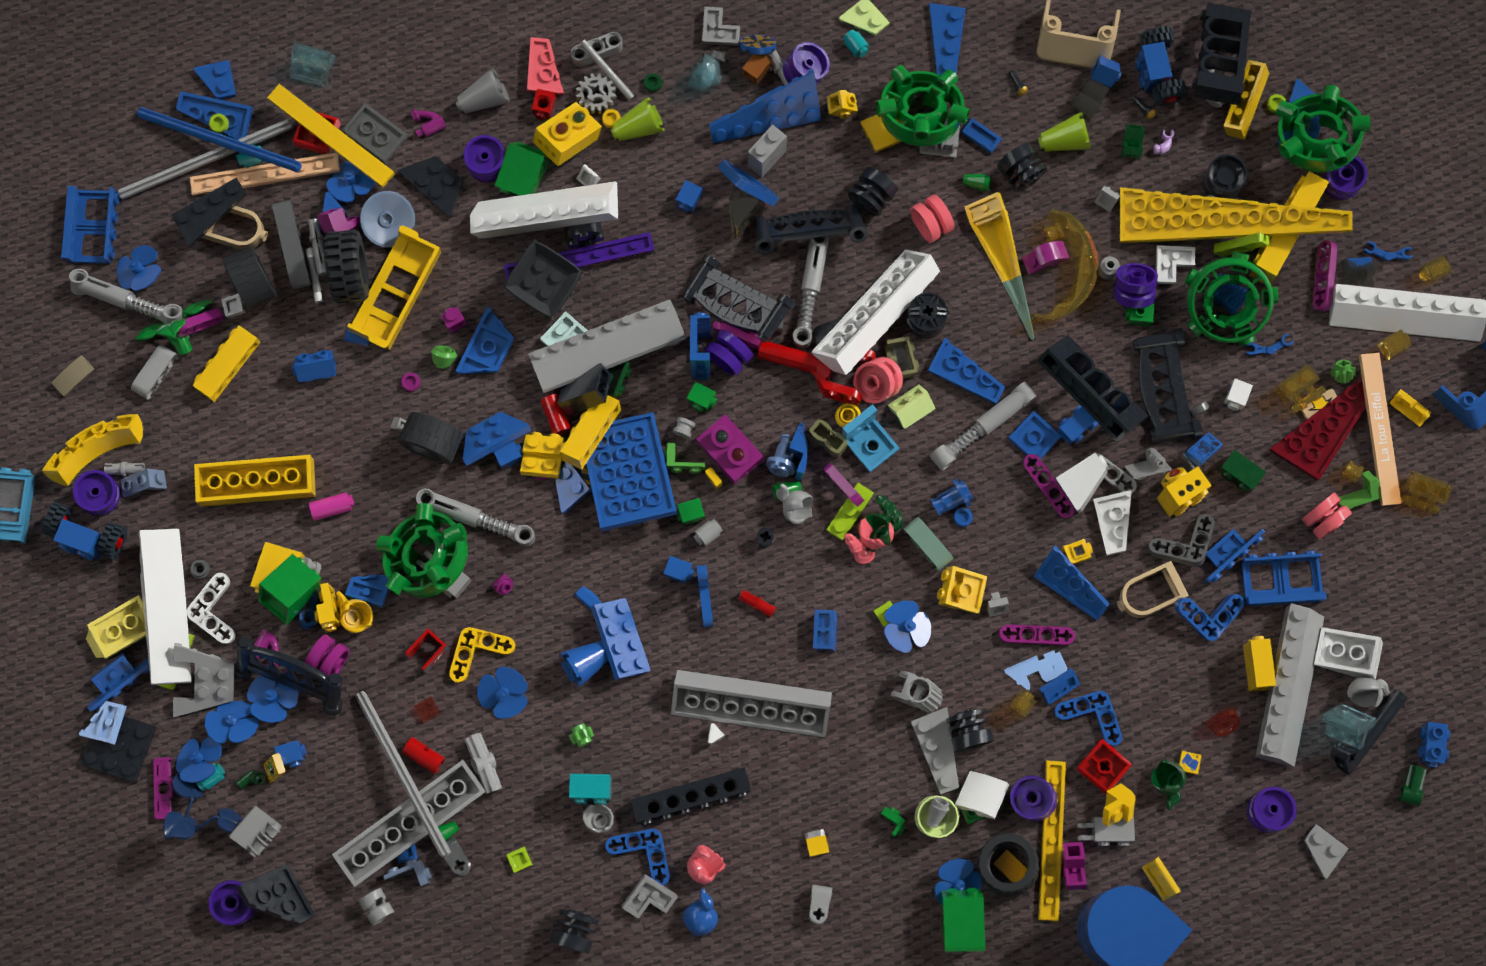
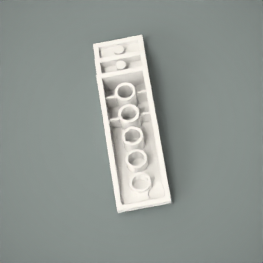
M179 529L140 530V579L151 685L191 683L190 663L174 662V643H179L189 648Z

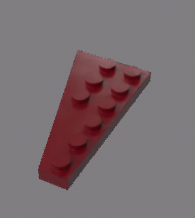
M1362 377L1275 444L1269 451L1316 481H1319L1366 408Z

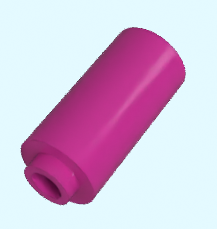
M347 492L309 502L314 521L352 511V506H355L352 495H348Z

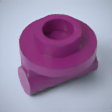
M503 573L491 587L498 594L505 595L512 590L513 581Z

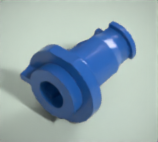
M957 478L952 480L955 486L941 493L934 500L931 499L939 516H941V513L949 511L964 502L967 507L972 505L970 500L973 499V496L964 480L960 482Z

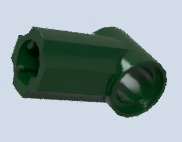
M1414 765L1408 766L1404 785L1400 789L1402 793L1401 797H1398L1399 802L1415 807L1420 806L1423 799L1422 787L1426 769Z

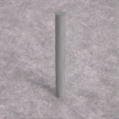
M584 39L580 43L581 47L613 81L624 96L630 100L634 96L633 93Z

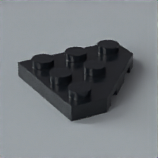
M288 864L237 887L246 906L295 926L316 916Z

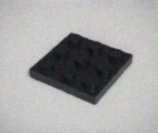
M124 716L115 744L89 738L80 765L136 783L157 727Z

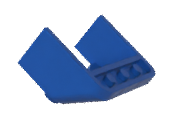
M1486 340L1480 345L1485 350ZM1442 385L1432 394L1469 429L1478 430L1486 423V391L1479 398L1469 391L1455 397Z

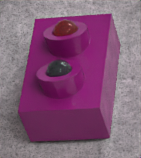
M726 414L696 439L697 445L734 486L763 462V455Z

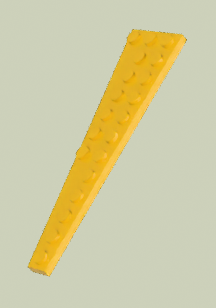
M1120 187L1121 243L1240 238L1255 233H1263L1268 236L1353 232L1352 211L1319 209L1315 207L1303 208L1296 205L1284 206L1276 203L1265 204L1257 201L1203 197L1199 195L1187 196L1179 193L1168 194L1160 191L1149 192L1141 189Z

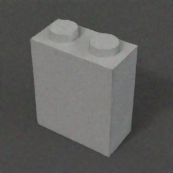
M772 125L748 151V167L760 177H763L786 152L787 136Z

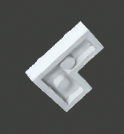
M1159 245L1156 247L1157 284L1175 285L1176 267L1195 266V247Z

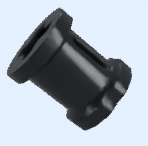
M763 528L757 533V542L760 547L768 548L774 542V534L768 528ZM767 534L769 539L763 542L762 537Z

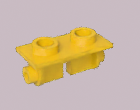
M1402 389L1398 391L1389 403L1419 427L1431 414L1428 409Z

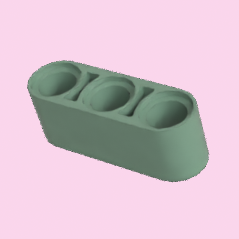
M916 517L903 528V532L911 537L912 543L924 552V557L930 564L933 563L936 566L935 569L937 571H940L953 560L950 552L919 517Z

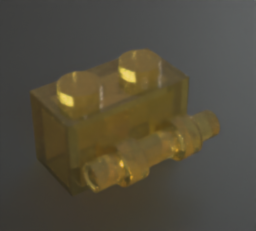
M1307 364L1278 384L1274 391L1285 405L1293 400L1295 404L1291 406V409L1296 413L1307 408V405L1312 401L1320 399L1321 395L1326 392V389L1323 386H1320L1318 389L1313 387L1320 378L1311 366ZM1305 391L1309 393V395H1307L1304 398H1301L1299 396Z
M1411 470L1405 488L1412 495H1403L1401 502L1407 503V506L1412 508L1418 507L1423 509L1426 513L1438 515L1440 507L1435 506V503L1446 504L1453 487L1447 482ZM1419 496L1428 498V501L1424 502L1418 500Z

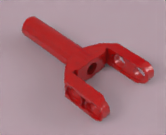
M768 341L767 343L761 342L758 350L759 359L812 373L824 397L852 405L860 404L861 393L855 388L830 382L833 370L812 353ZM869 349L857 363L864 364L875 359L876 353Z

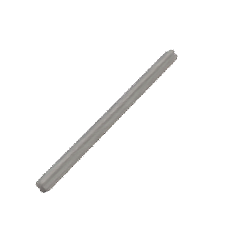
M286 119L238 140L254 145L292 129V123L289 119ZM221 146L118 190L119 197L125 199L233 154L236 151Z
M364 691L357 693L356 699L439 855L442 858L448 856L451 851L371 701Z

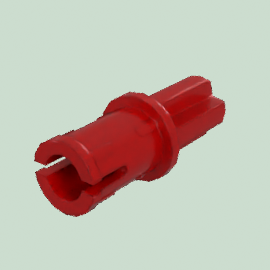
M743 590L738 598L743 603L751 606L754 611L758 610L770 618L777 608L762 600V597L758 598L746 590Z

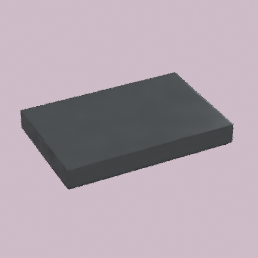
M366 103L362 105L341 130L384 164L388 162L408 138V134Z

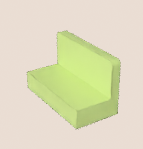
M917 385L888 404L890 410L898 417L904 429L935 409L928 392L920 385Z

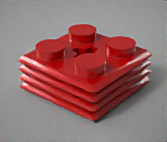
M317 112L336 128H340L341 123L338 118ZM298 124L292 140L295 146L323 155L330 154L331 148Z
M1101 739L1076 770L1100 791L1107 794V791L1117 784L1132 766V763L1105 740ZM1106 762L1108 764L1106 767L1108 771H1101L1099 764Z

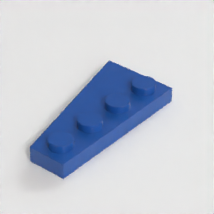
M929 3L936 73L941 75L947 69L956 73L966 8Z
M180 91L176 110L208 126L209 120L214 114H222L229 121V127L223 133L238 140L248 134L253 107Z
M944 338L928 370L929 373L995 405L1005 388L988 372L981 369L976 362L964 355L959 348L953 346L946 338Z
M1056 546L1053 547L1034 575L1039 581L1097 621L1109 605L1108 601Z

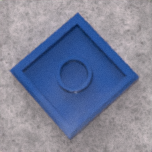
M1033 411L1008 439L1026 456L1035 454L1041 459L1062 436ZM1030 457L1029 459H1031L1036 464L1037 459H1032Z

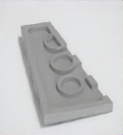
M947 707L911 721L940 795L959 788L954 750L951 742L952 736L951 732L948 731L950 724H947L945 720L949 718Z

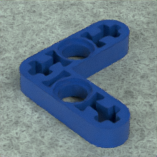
M699 565L697 566L703 625L704 628L713 627L707 566Z
M1238 594L1227 595L1210 617L1190 598H1178L1174 607L1176 612L1202 638L1214 641L1219 638L1242 610L1244 599ZM1233 599H1236V601H1235V603L1237 604L1236 606H1232V605H1233V602H1232ZM1187 603L1185 606L1192 611L1184 610L1182 604ZM1221 612L1226 614L1224 622H1220L1218 619ZM1196 614L1201 616L1199 624H1195L1193 620ZM1206 626L1207 628H1211V629H1212L1211 632H1212L1213 634H1212V635H1208V634H1209V631H1208L1206 628H1203V627Z
M1097 691L1061 702L1055 707L1054 714L1056 718L1062 721L1095 712L1103 739L1110 746H1116L1122 741V733L1110 698L1106 692ZM1098 695L1105 697L1103 705L1095 703L1093 704L1094 708L1091 709V702L1088 697H1091V701L1096 700ZM1078 701L1086 702L1087 709L1085 711L1077 709L1076 704ZM1069 703H1073V710L1076 714H1072L1073 711H1069L1066 713V717H1064L1063 714L1058 713L1061 709L1060 706L1067 709L1071 707ZM1104 713L1111 715L1112 721L1110 724L1102 722L1101 716ZM1115 725V728H1112V732L1114 735H1118V738L1115 739L1116 743L1108 740L1110 731H1105L1104 728Z
M657 829L613 836L606 841V850L612 855L646 849L652 879L655 880V876H658L657 869L653 871V866L665 864V868H661L662 874H666V878L660 884L664 886L668 883L670 875L663 838ZM652 832L655 835H659L656 843H652L649 840L645 841L646 846H642L643 840L640 834H645L644 838L650 837ZM636 836L639 838L640 843L637 847L629 846L628 840L630 837ZM625 837L626 850H623V846L617 847V851L609 848L612 840H615L616 843H621V838ZM654 852L662 854L663 859L660 863L652 861L651 856Z

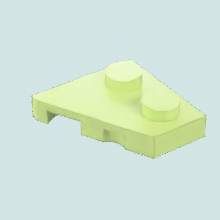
M860 0L839 17L840 22L853 25L855 28L865 30L874 36L885 29L890 23L870 0Z

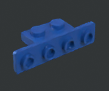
M1233 529L1207 552L1206 558L1217 570L1204 583L1207 584L1209 581L1214 583L1221 577L1219 572L1224 568L1228 571L1235 564L1233 560L1237 556L1242 558L1250 551L1248 547L1252 543L1256 546L1264 539L1261 536L1265 532L1264 529L1247 543Z
M121 654L91 677V680L102 694L87 705L90 712L94 709L96 711L99 710L108 698H114L120 694V689L125 685H132L137 680V676L141 673L146 674L149 672V659H146L134 668L127 658Z

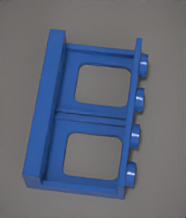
M68 186L61 258L66 263L111 264V258L115 256V249L112 247L113 240H116L114 222L117 223L118 213L115 209L116 205L119 204V194L113 187H110L109 191L78 190L76 186ZM88 199H109L107 220L85 219L86 202ZM84 235H106L104 256L82 255Z
M695 313V315H690L691 378L711 379L710 353H699V338H711L710 315Z
M1305 551L1301 555H1296V552L1284 553V556H1277V553L1265 554V557H1258L1257 554L1246 555V558L1241 561L1246 607L1325 601L1327 596L1326 591L1323 592L1319 564V558L1322 556V553L1315 554V551ZM1289 562H1310L1313 581L1311 587L1292 588L1290 586ZM1270 563L1273 569L1274 589L1253 590L1251 587L1250 565Z

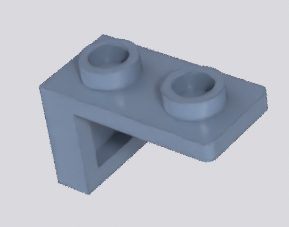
M145 469L120 480L123 497H129L147 489L158 491L167 489L164 470Z
M413 859L406 862L403 868L398 869V867L387 870V874L383 878L387 881L414 869L420 885L424 887L430 884L429 879L432 876L429 868H424L422 861Z

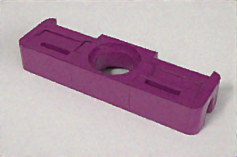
M170 757L155 758L153 761L154 817L158 820L165 819V816L172 812L171 798H174V790L172 787L173 778H170V761H173V759ZM162 783L169 785V791L166 794L159 792V786Z

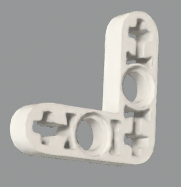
M217 573L187 609V616L219 642L228 645L235 640V631L210 612L230 585V579L226 574ZM224 577L223 581L225 582V584L223 586L219 585L216 588L219 591L217 594L210 587L213 586L215 588L218 585V582L216 580L218 578L222 579ZM212 592L214 595L213 600L209 603L205 602L204 595ZM199 601L207 606L206 609L204 607L200 608V616L195 615L192 617L194 614L192 610H197L201 606L198 604ZM209 619L216 620V627L214 629L207 628L206 623ZM219 628L226 633L230 631V639L225 638L222 640L224 636L217 632Z

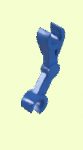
M1371 241L1367 242V245L1372 246L1373 250L1369 251L1366 248L1363 250L1365 254H1374L1385 261L1394 259L1410 260L1414 256H1406L1404 253L1405 251H1410L1411 247H1405L1397 252H1386L1377 248L1376 244Z
M1285 334L1279 342L1269 347L1249 343L1246 347L1251 346L1254 351H1247L1245 354L1248 356L1258 354L1273 355L1274 352L1283 347H1290L1294 340L1290 343H1285L1284 338L1290 335Z

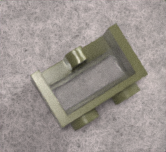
M909 336L887 340L884 344L886 358H890L897 363L901 369L903 379L915 377L919 371V363L917 359H914V344L910 342Z

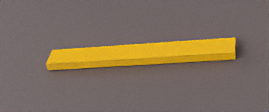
M279 84L267 97L270 102L382 188L394 176V171Z
M1046 761L1045 780L1053 786L1057 793V805L1052 815L1043 820L1038 920L1059 921L1066 762Z

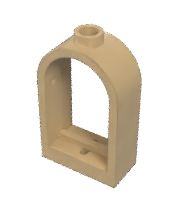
M235 206L231 211L227 212L247 217L257 222L258 228L253 238L240 242L212 233L214 225L207 230L208 232L203 237L201 236V238L243 250L249 246L254 249L261 242H265L268 232L264 230L261 220L254 212Z
M1169 561L1128 581L1120 592V601H1117V606L1121 612L1125 611L1130 616L1143 618L1174 604L1178 598H1187L1189 595L1172 561ZM1162 571L1175 598L1147 611L1133 609L1126 598L1128 587Z

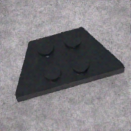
M437 156L398 170L401 176L449 219L452 217L463 180Z

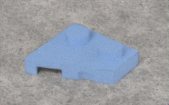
M106 701L100 707L99 712L90 719L91 723L85 730H81L79 735L115 744L127 706Z

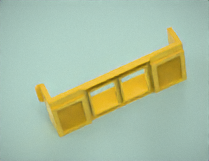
M404 225L399 227V236L368 293L369 297L363 302L353 323H348L347 325L350 332L389 351L441 254L440 247L419 238L416 231ZM394 266L419 277L411 295L385 283ZM382 289L407 300L399 318L373 306Z

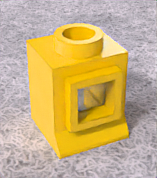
M1085 539L1065 545L1061 549L1062 553L1065 552L1068 560L1073 565L1089 560L1093 553L1091 544L1089 542L1086 543Z

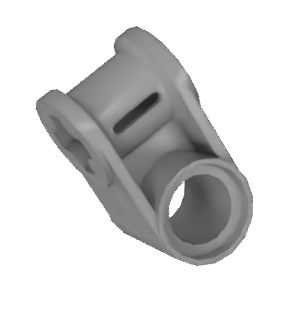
M812 885L809 918L814 924H822L828 916L832 887ZM818 909L821 910V914H824V917H821L819 920L813 915Z

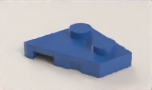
M229 60L194 67L196 74L203 80L217 99L236 96Z

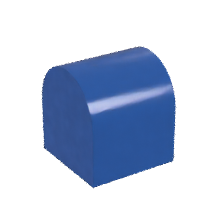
M1119 886L1097 893L1085 903L1077 921L1079 943L1085 954L1098 966H1162L1192 931L1186 923L1153 894L1135 886Z

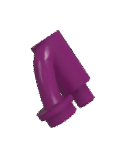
M413 108V111H410L415 122L421 121L420 118L431 119V121L422 124V128L416 130L418 137L423 135L428 137L447 128L442 116L434 112L416 111L415 108Z
M262 629L254 646L268 648L270 645L272 650L279 652L277 639L272 633Z

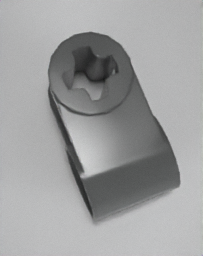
M453 837L446 842L451 853L444 857V860L454 873L459 876H465L470 872L471 865L463 853V849L457 843L458 841ZM458 862L465 863L463 865L464 870L456 869L459 867Z

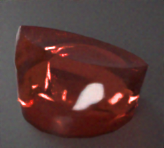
M1230 707L1213 715L1204 724L1215 735L1221 737L1234 732L1239 726L1240 718L1235 707Z

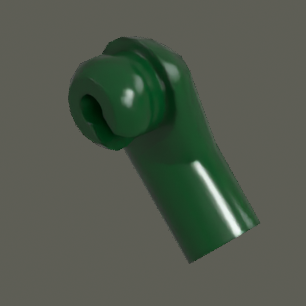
M251 770L238 779L236 783L241 789L249 783L262 785L265 783L266 776L262 772Z

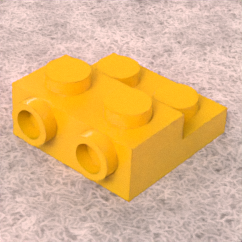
M532 432L531 435L526 434L520 469L521 475L559 479L562 464L560 447L564 442V438H561L558 434H550V436H542L539 432Z
M950 566L943 570L941 574V580L944 581L943 586L937 593L939 605L979 614L987 576L955 566Z
M329 583L320 584L321 590L318 591L320 601L323 604L316 605L317 611H314L316 622H319L322 629H325V632H333L337 630V627L341 626L334 588Z

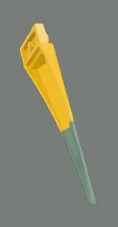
M997 192L964 206L971 227L1000 277L1030 339L1034 340V332L1008 212L1005 209L1001 194Z

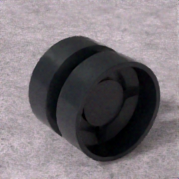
M1223 154L1213 159L1202 179V186L1206 195L1234 199L1247 180L1248 171L1245 163L1239 157L1231 154Z

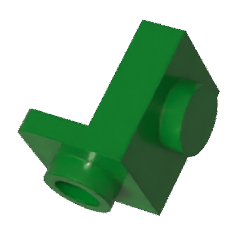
M890 806L889 809L885 807L880 815L897 825L890 835L894 838L896 834L900 836L906 826L903 824L905 819L899 816L900 812Z

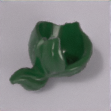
M1164 759L1153 770L1150 780L1159 793L1168 796L1166 805L1170 811L1173 806L1180 802L1181 794L1179 790L1185 784L1186 773L1178 763Z

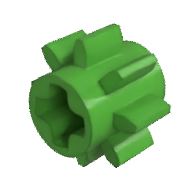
M1340 360L1331 368V376H1335V380L1338 383H1348L1353 380V376H1356V367H1352V363L1348 360Z
M580 724L571 729L573 734L569 735L573 745L577 744L580 748L592 742L590 737L594 736L590 726L586 728L585 724Z

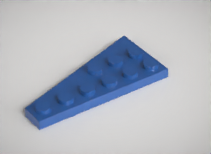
M814 69L807 71L808 73L800 78L792 79V82L779 86L756 98L755 102L741 106L740 110L732 114L728 113L709 123L712 143L764 133L772 125L778 129L821 121Z

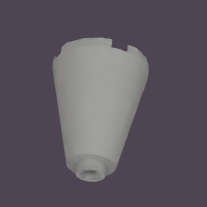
M493 68L483 74L457 97L456 105L460 112L470 113L509 102L508 93L503 83L499 81V76Z

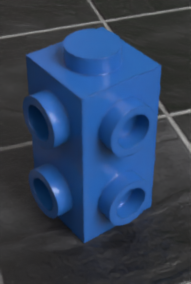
M321 350L313 354H300L295 357L294 364L291 365L293 375H297L298 382H311L314 379H328L336 376V363L332 350Z
M1081 405L1072 412L1074 415L1071 418L1065 417L1058 424L1060 427L1057 432L1069 445L1074 442L1078 444L1085 437L1083 434L1087 430L1091 432L1099 425Z
M1424 723L1419 733L1420 738H1422V746H1419L1418 757L1421 758V763H1426V767L1438 768L1439 765L1445 764L1449 757V751L1446 749V746L1450 739V730H1448V724Z

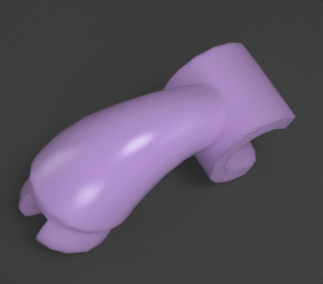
M1165 130L1163 131L1162 139L1165 142L1160 145H1154L1153 153L1155 155L1165 154L1170 149L1174 135L1173 130L1170 132L1171 136H1166Z

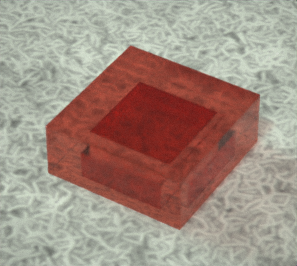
M431 696L414 706L423 723L441 714Z

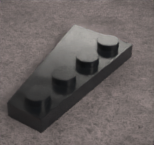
M236 177L173 213L171 217L191 248L201 236L203 237L208 232L207 230L215 223L217 224L222 219L221 217L227 211H231L247 194Z

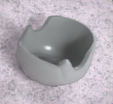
M590 804L583 812V821L585 827L590 832L601 834L611 829L614 816L611 809L603 804ZM598 816H603L595 823V820Z

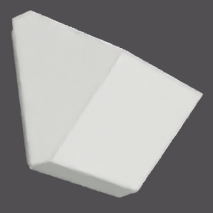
M583 165L576 179L584 186L595 185L601 178L589 167Z
M713 723L710 724L709 745H713L725 737Z

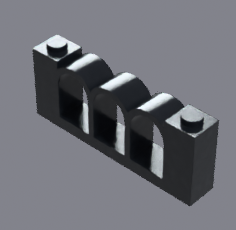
M1207 2L1206 8L1201 10L1200 20L1203 21L1202 46L1198 55L1200 65L1191 89H1194L1193 97L1233 105L1239 104L1243 93L1251 10ZM1212 31L1238 35V38L1218 35ZM1209 50L1236 54V58L1215 54ZM1207 69L1234 73V77L1214 74Z
M1066 335L1049 347L1037 362L1118 443L1137 428L1148 415L1135 402L1132 403L1130 397L1123 390L1114 387L1109 375L1095 368L1091 357L1081 351V347L1069 335ZM1071 366L1075 367L1080 375ZM1090 385L1095 387L1098 393Z

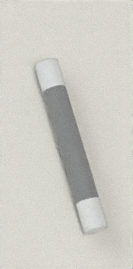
M307 248L306 255L315 303H320L323 300L313 248Z

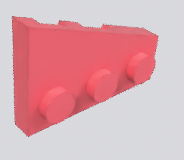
M531 37L527 92L536 93L538 88L555 92L556 95H564L550 40Z

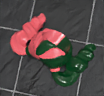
M876 496V503L883 511L882 514H869L861 520L859 524L860 539H857L852 534L844 535L850 552L859 564L865 565L870 563L875 557V551L889 545L893 540L894 531L899 530L903 525V515L892 502H889L886 496Z

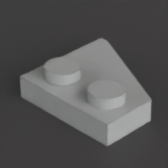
M1317 824L1313 826L1304 839L1307 848L1310 850L1315 863L1322 873V877L1327 879L1349 848Z

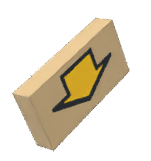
M1333 388L1298 407L1307 420L1336 398L1337 395Z

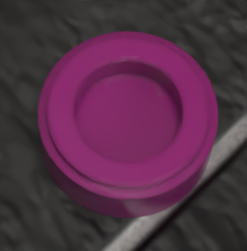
M406 373L401 379L402 387L408 392H414L420 387V378L415 373Z

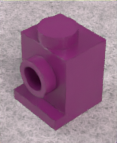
M458 307L448 308L441 315V319L450 334L467 325Z

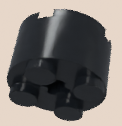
M601 222L563 227L567 246L570 249L590 246L604 240Z

